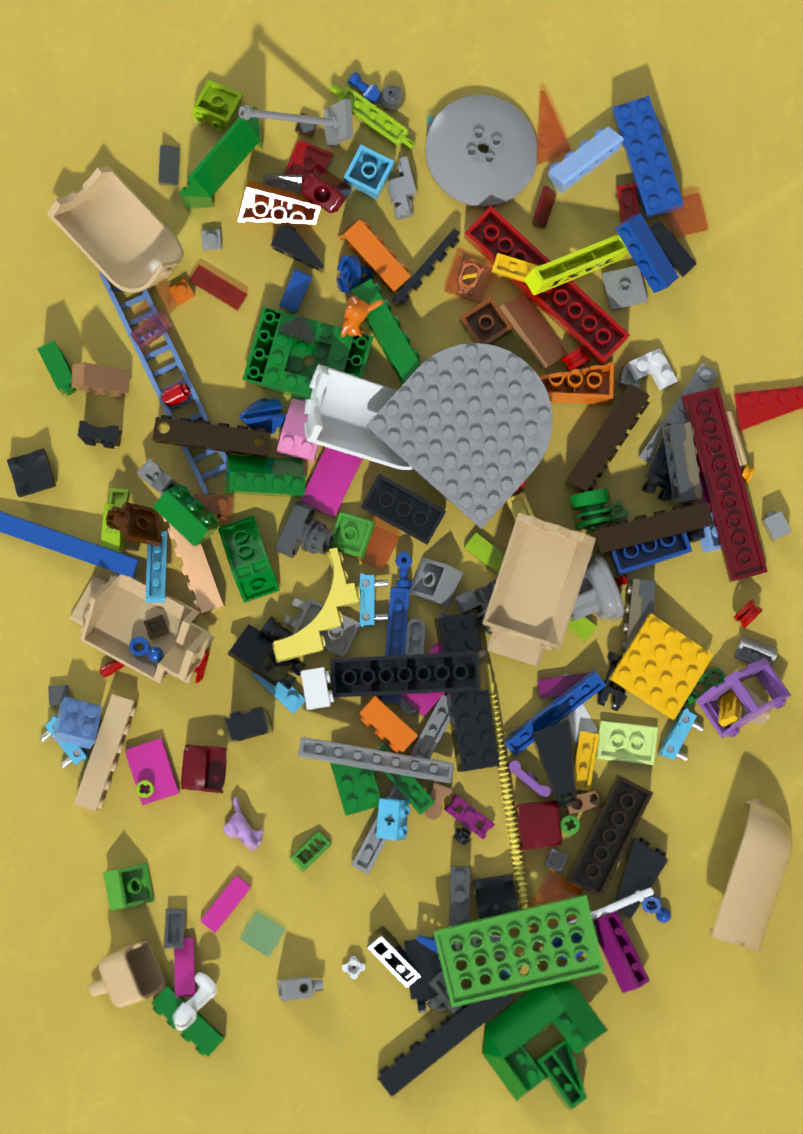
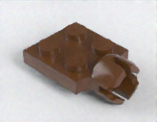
M125 502L122 508L113 506L108 511L106 520L113 523L106 522L107 527L123 532L124 539L153 546H159L162 543L160 515L154 508Z

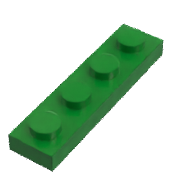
M385 743L377 749L392 752ZM384 772L420 815L435 803L414 777Z

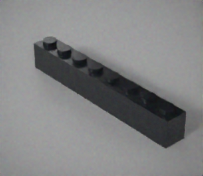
M507 994L462 1005L452 1017L446 1016L439 1022L440 1026L437 1029L431 1028L424 1034L425 1038L422 1041L416 1040L409 1046L410 1050L407 1053L403 1054L401 1052L393 1059L395 1062L392 1065L388 1066L386 1064L378 1071L377 1079L389 1095L393 1097L513 1001L514 997L512 994Z

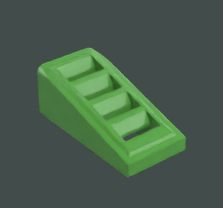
M318 830L290 857V860L301 872H304L332 844ZM316 838L324 845L323 848L314 841ZM312 844L318 853H315L309 845ZM304 850L312 856L311 859L303 852ZM298 855L307 862L305 865L298 859Z

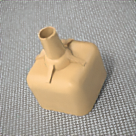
M146 940L104 957L99 963L102 979L89 985V992L93 997L109 993L111 1001L115 1006L126 1007L162 991L165 988V979L150 943Z

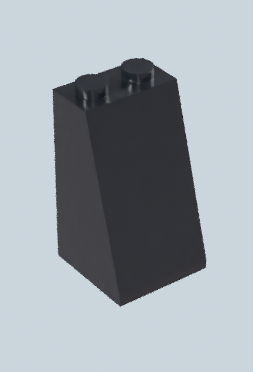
M566 720L532 733L534 747L559 807H569L574 804V801H577L570 723Z

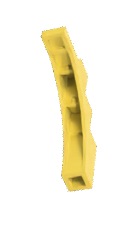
M337 547L328 551L332 567V581L323 608L304 629L290 637L272 643L277 663L322 652L325 640L323 635L319 633L339 628L341 622H343L341 611H337V608L358 603V598H360L359 588L355 587L354 583L346 584L348 575L346 570L342 569L343 556L341 552H338Z

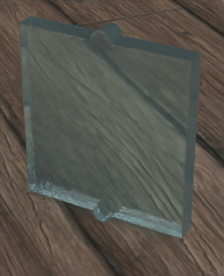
M256 912L251 922L246 925L247 928L240 940L269 957L275 946L279 945L278 941L286 929Z

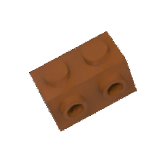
M194 494V498L200 500L204 504V508L208 512L214 513L218 520H228V517L233 518V496Z

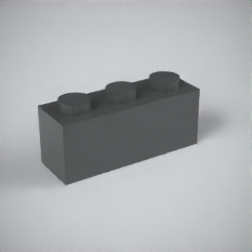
M450 866L449 926L469 922L470 866Z

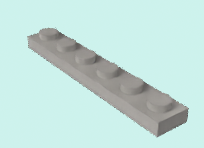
M704 363L700 365L640 454V459L649 464L662 434V426H665L666 423L673 425L686 422L687 418L681 396L707 390L718 375L716 371Z

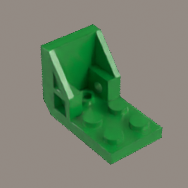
M254 515L219 527L218 531L243 602L246 603L280 591Z

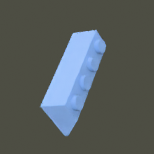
M610 127L604 130L600 128L593 134L594 137L588 141L586 139L579 144L578 150L568 152L563 157L564 160L562 162L552 164L548 168L547 177L560 194L620 150L624 140L623 137Z

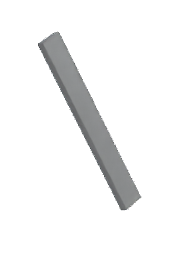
M307 737L300 738L298 757L445 783H451L454 763Z

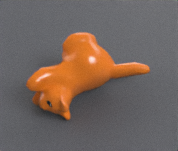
M357 296L349 298L341 337L344 338L347 333L349 336L359 335L362 337L364 329L360 327L361 322L368 316L369 312L382 305L384 301L377 300L368 305L365 301L359 300Z

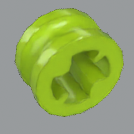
M147 780L141 781L137 784L136 792L140 797H150L154 793V785ZM142 784L150 786L148 794L146 792L141 793L140 789L142 788L140 787Z

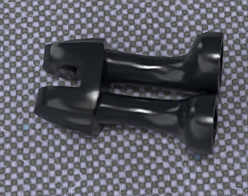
M609 651L607 659L610 665L604 682L606 686L598 692L597 704L604 706L610 693L615 695L612 700L611 709L618 711L626 701L627 695L625 694V689L618 684L616 688H613L614 682L609 678L622 656Z

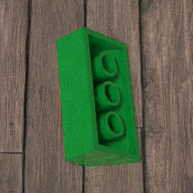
M226 455L225 493L299 498L305 495L306 475L302 459Z

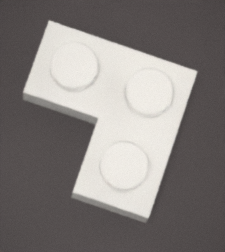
M660 348L627 363L635 381L651 374L659 391L677 382Z

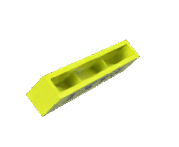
M615 235L532 269L524 280L535 296L620 261L629 251L620 236Z

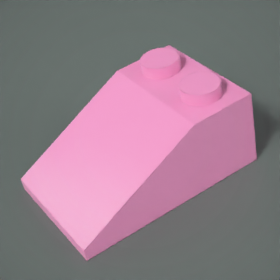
M292 398L281 432L277 453L315 463L319 444L307 441L304 424L308 419V415L304 414L306 401Z

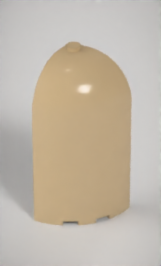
M110 166L98 167L90 178L82 184L84 188L77 194L73 191L69 195L54 201L47 215L102 274L120 290L133 293L146 290L166 279L183 259L184 251L177 237Z
M753 798L752 801L746 800L745 803L749 805L746 829L714 928H711L709 936L735 944V941H737V945L760 952L790 859L792 835L781 815L773 809L764 806V801Z

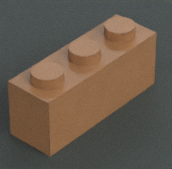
M86 362L72 364V387L79 388L80 392H91L92 390L98 395L110 393V397H121V394L129 393L130 370Z

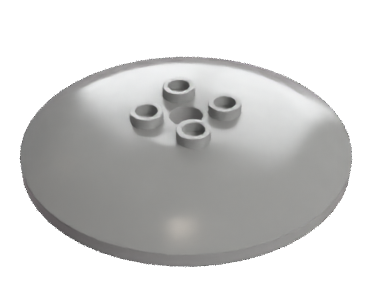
M473 95L452 102L437 115L427 135L425 153L427 165L433 179L447 195L470 206L488 207L500 205L513 199L528 185L537 166L538 143L530 122L515 106L497 97ZM485 144L488 147V152H480L478 146Z

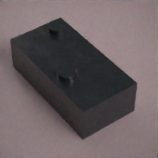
M381 474L377 476L360 507L428 545L446 513L445 510Z
M262 707L251 709V711L241 713V711L230 714V717L225 718L232 742L273 732L268 711Z

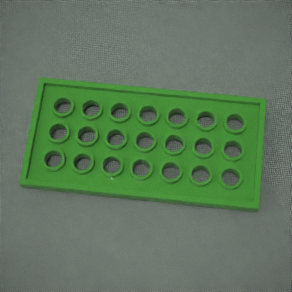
M586 894L433 930L451 1007L605 971ZM573 913L577 915V921L575 923H568L566 921L568 914ZM550 918H555L558 920V925L550 928L547 925V921ZM530 923H537L539 925L538 931L530 932L528 930ZM517 927L520 930V934L516 937L510 936V928ZM492 932H499L501 938L498 941H492L489 936ZM573 933H580L582 939L579 942H573L571 940ZM478 936L482 939L480 945L474 946L470 942L471 938ZM560 937L563 943L561 946L555 947L551 943L552 939ZM454 941H460L463 947L460 950H454L451 944ZM535 942L543 943L544 947L541 951H535L532 948ZM516 946L524 948L525 951L521 956L513 953ZM503 951L506 954L503 960L495 959V952ZM579 951L585 952V960L578 961L575 958L576 953ZM478 955H483L486 957V962L479 965L475 962V958ZM559 956H565L567 963L560 966L556 963V959ZM458 960H465L467 967L459 969L456 967V962ZM539 961H546L548 967L545 970L538 969L537 964ZM519 966H528L529 972L524 975L518 972ZM501 970H508L510 976L507 979L500 978L499 972ZM488 974L491 980L489 983L484 984L480 981V976ZM463 979H470L472 985L469 988H463L460 984Z

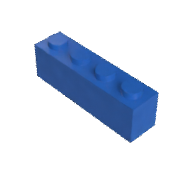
M641 213L627 218L615 228L653 293L669 287L679 278Z

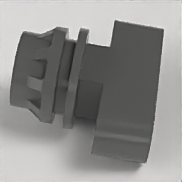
M297 501L277 542L276 551L293 558L301 545V549L305 552L325 555L332 546L334 532L328 530L327 526L318 520L312 521L315 507Z
M497 579L490 581L483 588L479 587L474 592L470 590L455 598L462 614L478 609L477 620H481L479 625L487 631L488 635L492 634V631H489V626L483 625V621Z

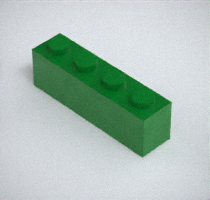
M168 984L151 1004L153 1005L152 1009L160 1016L163 1014L168 1019L166 1022L173 1029H176L173 1014L182 1003L187 1001L183 997H175V989ZM198 1011L196 1012V1020L186 1029L180 1030L183 1039L188 1043L192 1041L196 1045V1051L202 1056L206 1055L209 1057L225 1039V1036Z

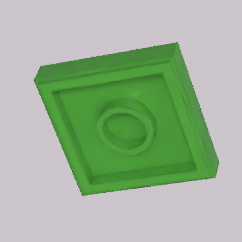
M340 511L333 529L334 540L330 549L337 547V550L364 559L376 522Z

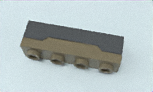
M691 422L662 426L673 502L702 498L703 488L699 480L700 468L696 460L697 449L693 441L694 429L691 426Z
M633 578L631 583L627 584V594H630L629 602L625 604V613H628L627 621L623 623V632H626L625 640L621 642V651H624V653L648 614H653L656 581Z

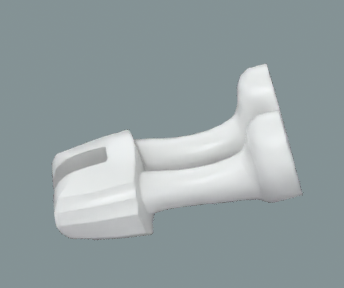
M198 972L195 976L197 993L189 1001L182 1003L173 1014L174 1025L178 1030H184L196 1020V1012L217 993L216 984L204 973Z

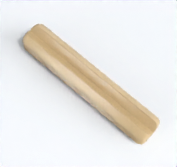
M726 411L739 465H746L748 461L732 411Z

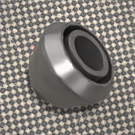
M388 85L380 93V103L388 110H397L405 102V93L399 86Z

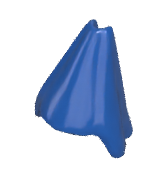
M261 398L243 410L240 419L253 431H256V428L267 429V432L272 435L278 427L283 426L285 414L280 412L282 404L278 399L269 400Z

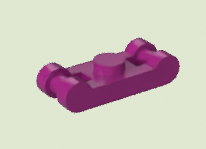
M455 794L452 797V802L449 806L446 805L444 810L484 840L487 836V831L490 828L492 829L495 824ZM460 804L464 808L460 813H457L455 809ZM479 820L484 823L480 829L475 826Z

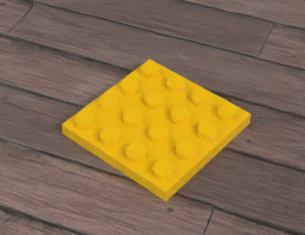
M649 613L609 679L671 720H675L714 654Z

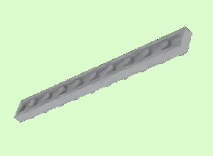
M442 695L437 702L410 756L430 759L450 722L447 697L445 695ZM393 785L387 798L407 800L399 789ZM378 815L351 864L369 874L387 840L376 838Z

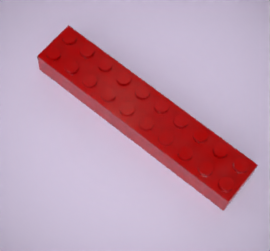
M492 206L464 233V238L493 265L497 253L538 266L551 262ZM508 278L581 347L583 346L585 351L600 365H604L630 337V334L572 280L534 296L526 283Z

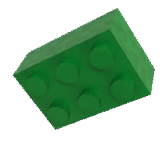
M180 484L166 490L153 505V508L194 547L207 541L221 525L218 517L214 513L208 512L204 508V504L200 500L195 499L190 494L188 488Z
M330 763L345 816L379 806L381 796L373 770Z

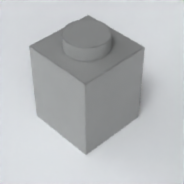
M774 510L766 514V519L761 521L771 542L792 532L782 511L776 513Z

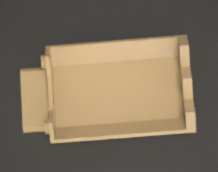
M518 513L483 621V625L489 626V631H492L487 651L538 667L544 649L551 651L553 647L561 649L596 538Z

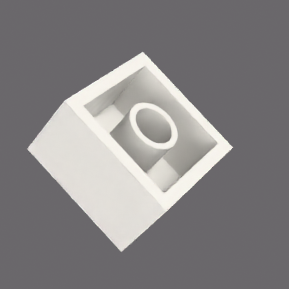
M324 667L301 671L307 710L331 707V702H334L332 690H328V683H331L329 671H325Z

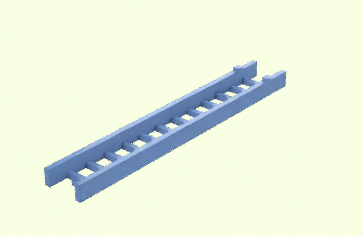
M102 272L99 273L166 415L172 416L171 411L195 400L200 413L189 417L191 422L202 417L205 421H210L147 289L142 291V295L119 305L114 293L121 290L116 286L111 288L107 278ZM146 299L152 311L127 322L122 310ZM154 316L160 328L136 339L130 327ZM163 333L168 345L143 355L138 344ZM171 350L176 362L151 372L147 360ZM179 367L184 379L159 389L155 377ZM180 381L183 384L186 383L191 390L192 396L174 407H167L161 397L164 390ZM181 446L204 495H210L203 479L208 477L211 479L226 469L225 452L219 451L224 464L200 475L195 462L218 451L208 450L192 458L188 447Z

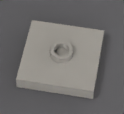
M637 265L602 273L610 311L648 302L642 275Z

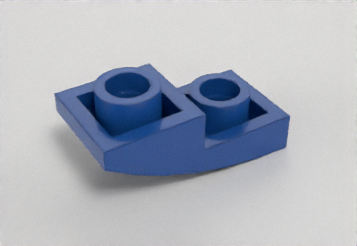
M294 269L279 306L297 313L312 276Z

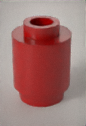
M180 381L165 389L161 397L167 407H174L189 399L191 390L186 383L183 384Z

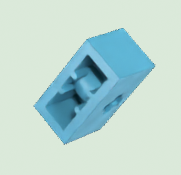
M395 798L379 799L376 838L396 841L406 839L408 834L407 821L410 813L409 800Z

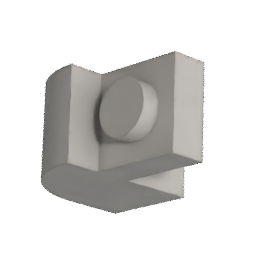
M148 459L137 472L143 480L161 495L166 490L179 485L151 459Z

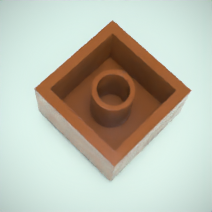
M492 296L459 318V322L473 343L492 345L511 333L513 328Z

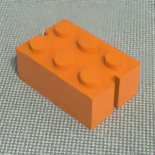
M376 696L359 713L362 716L360 720L368 727L372 725L376 728L374 733L382 740L384 738L388 739L391 742L388 746L396 753L399 750L403 753L418 736Z

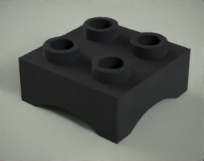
M80 421L77 436L86 445L96 446V443H100L105 448L115 449V446H120L122 431L119 430L118 426L111 425L100 428L92 426L86 421Z
M44 448L7 459L18 497H24L56 487Z
M512 874L473 880L479 919L518 910Z

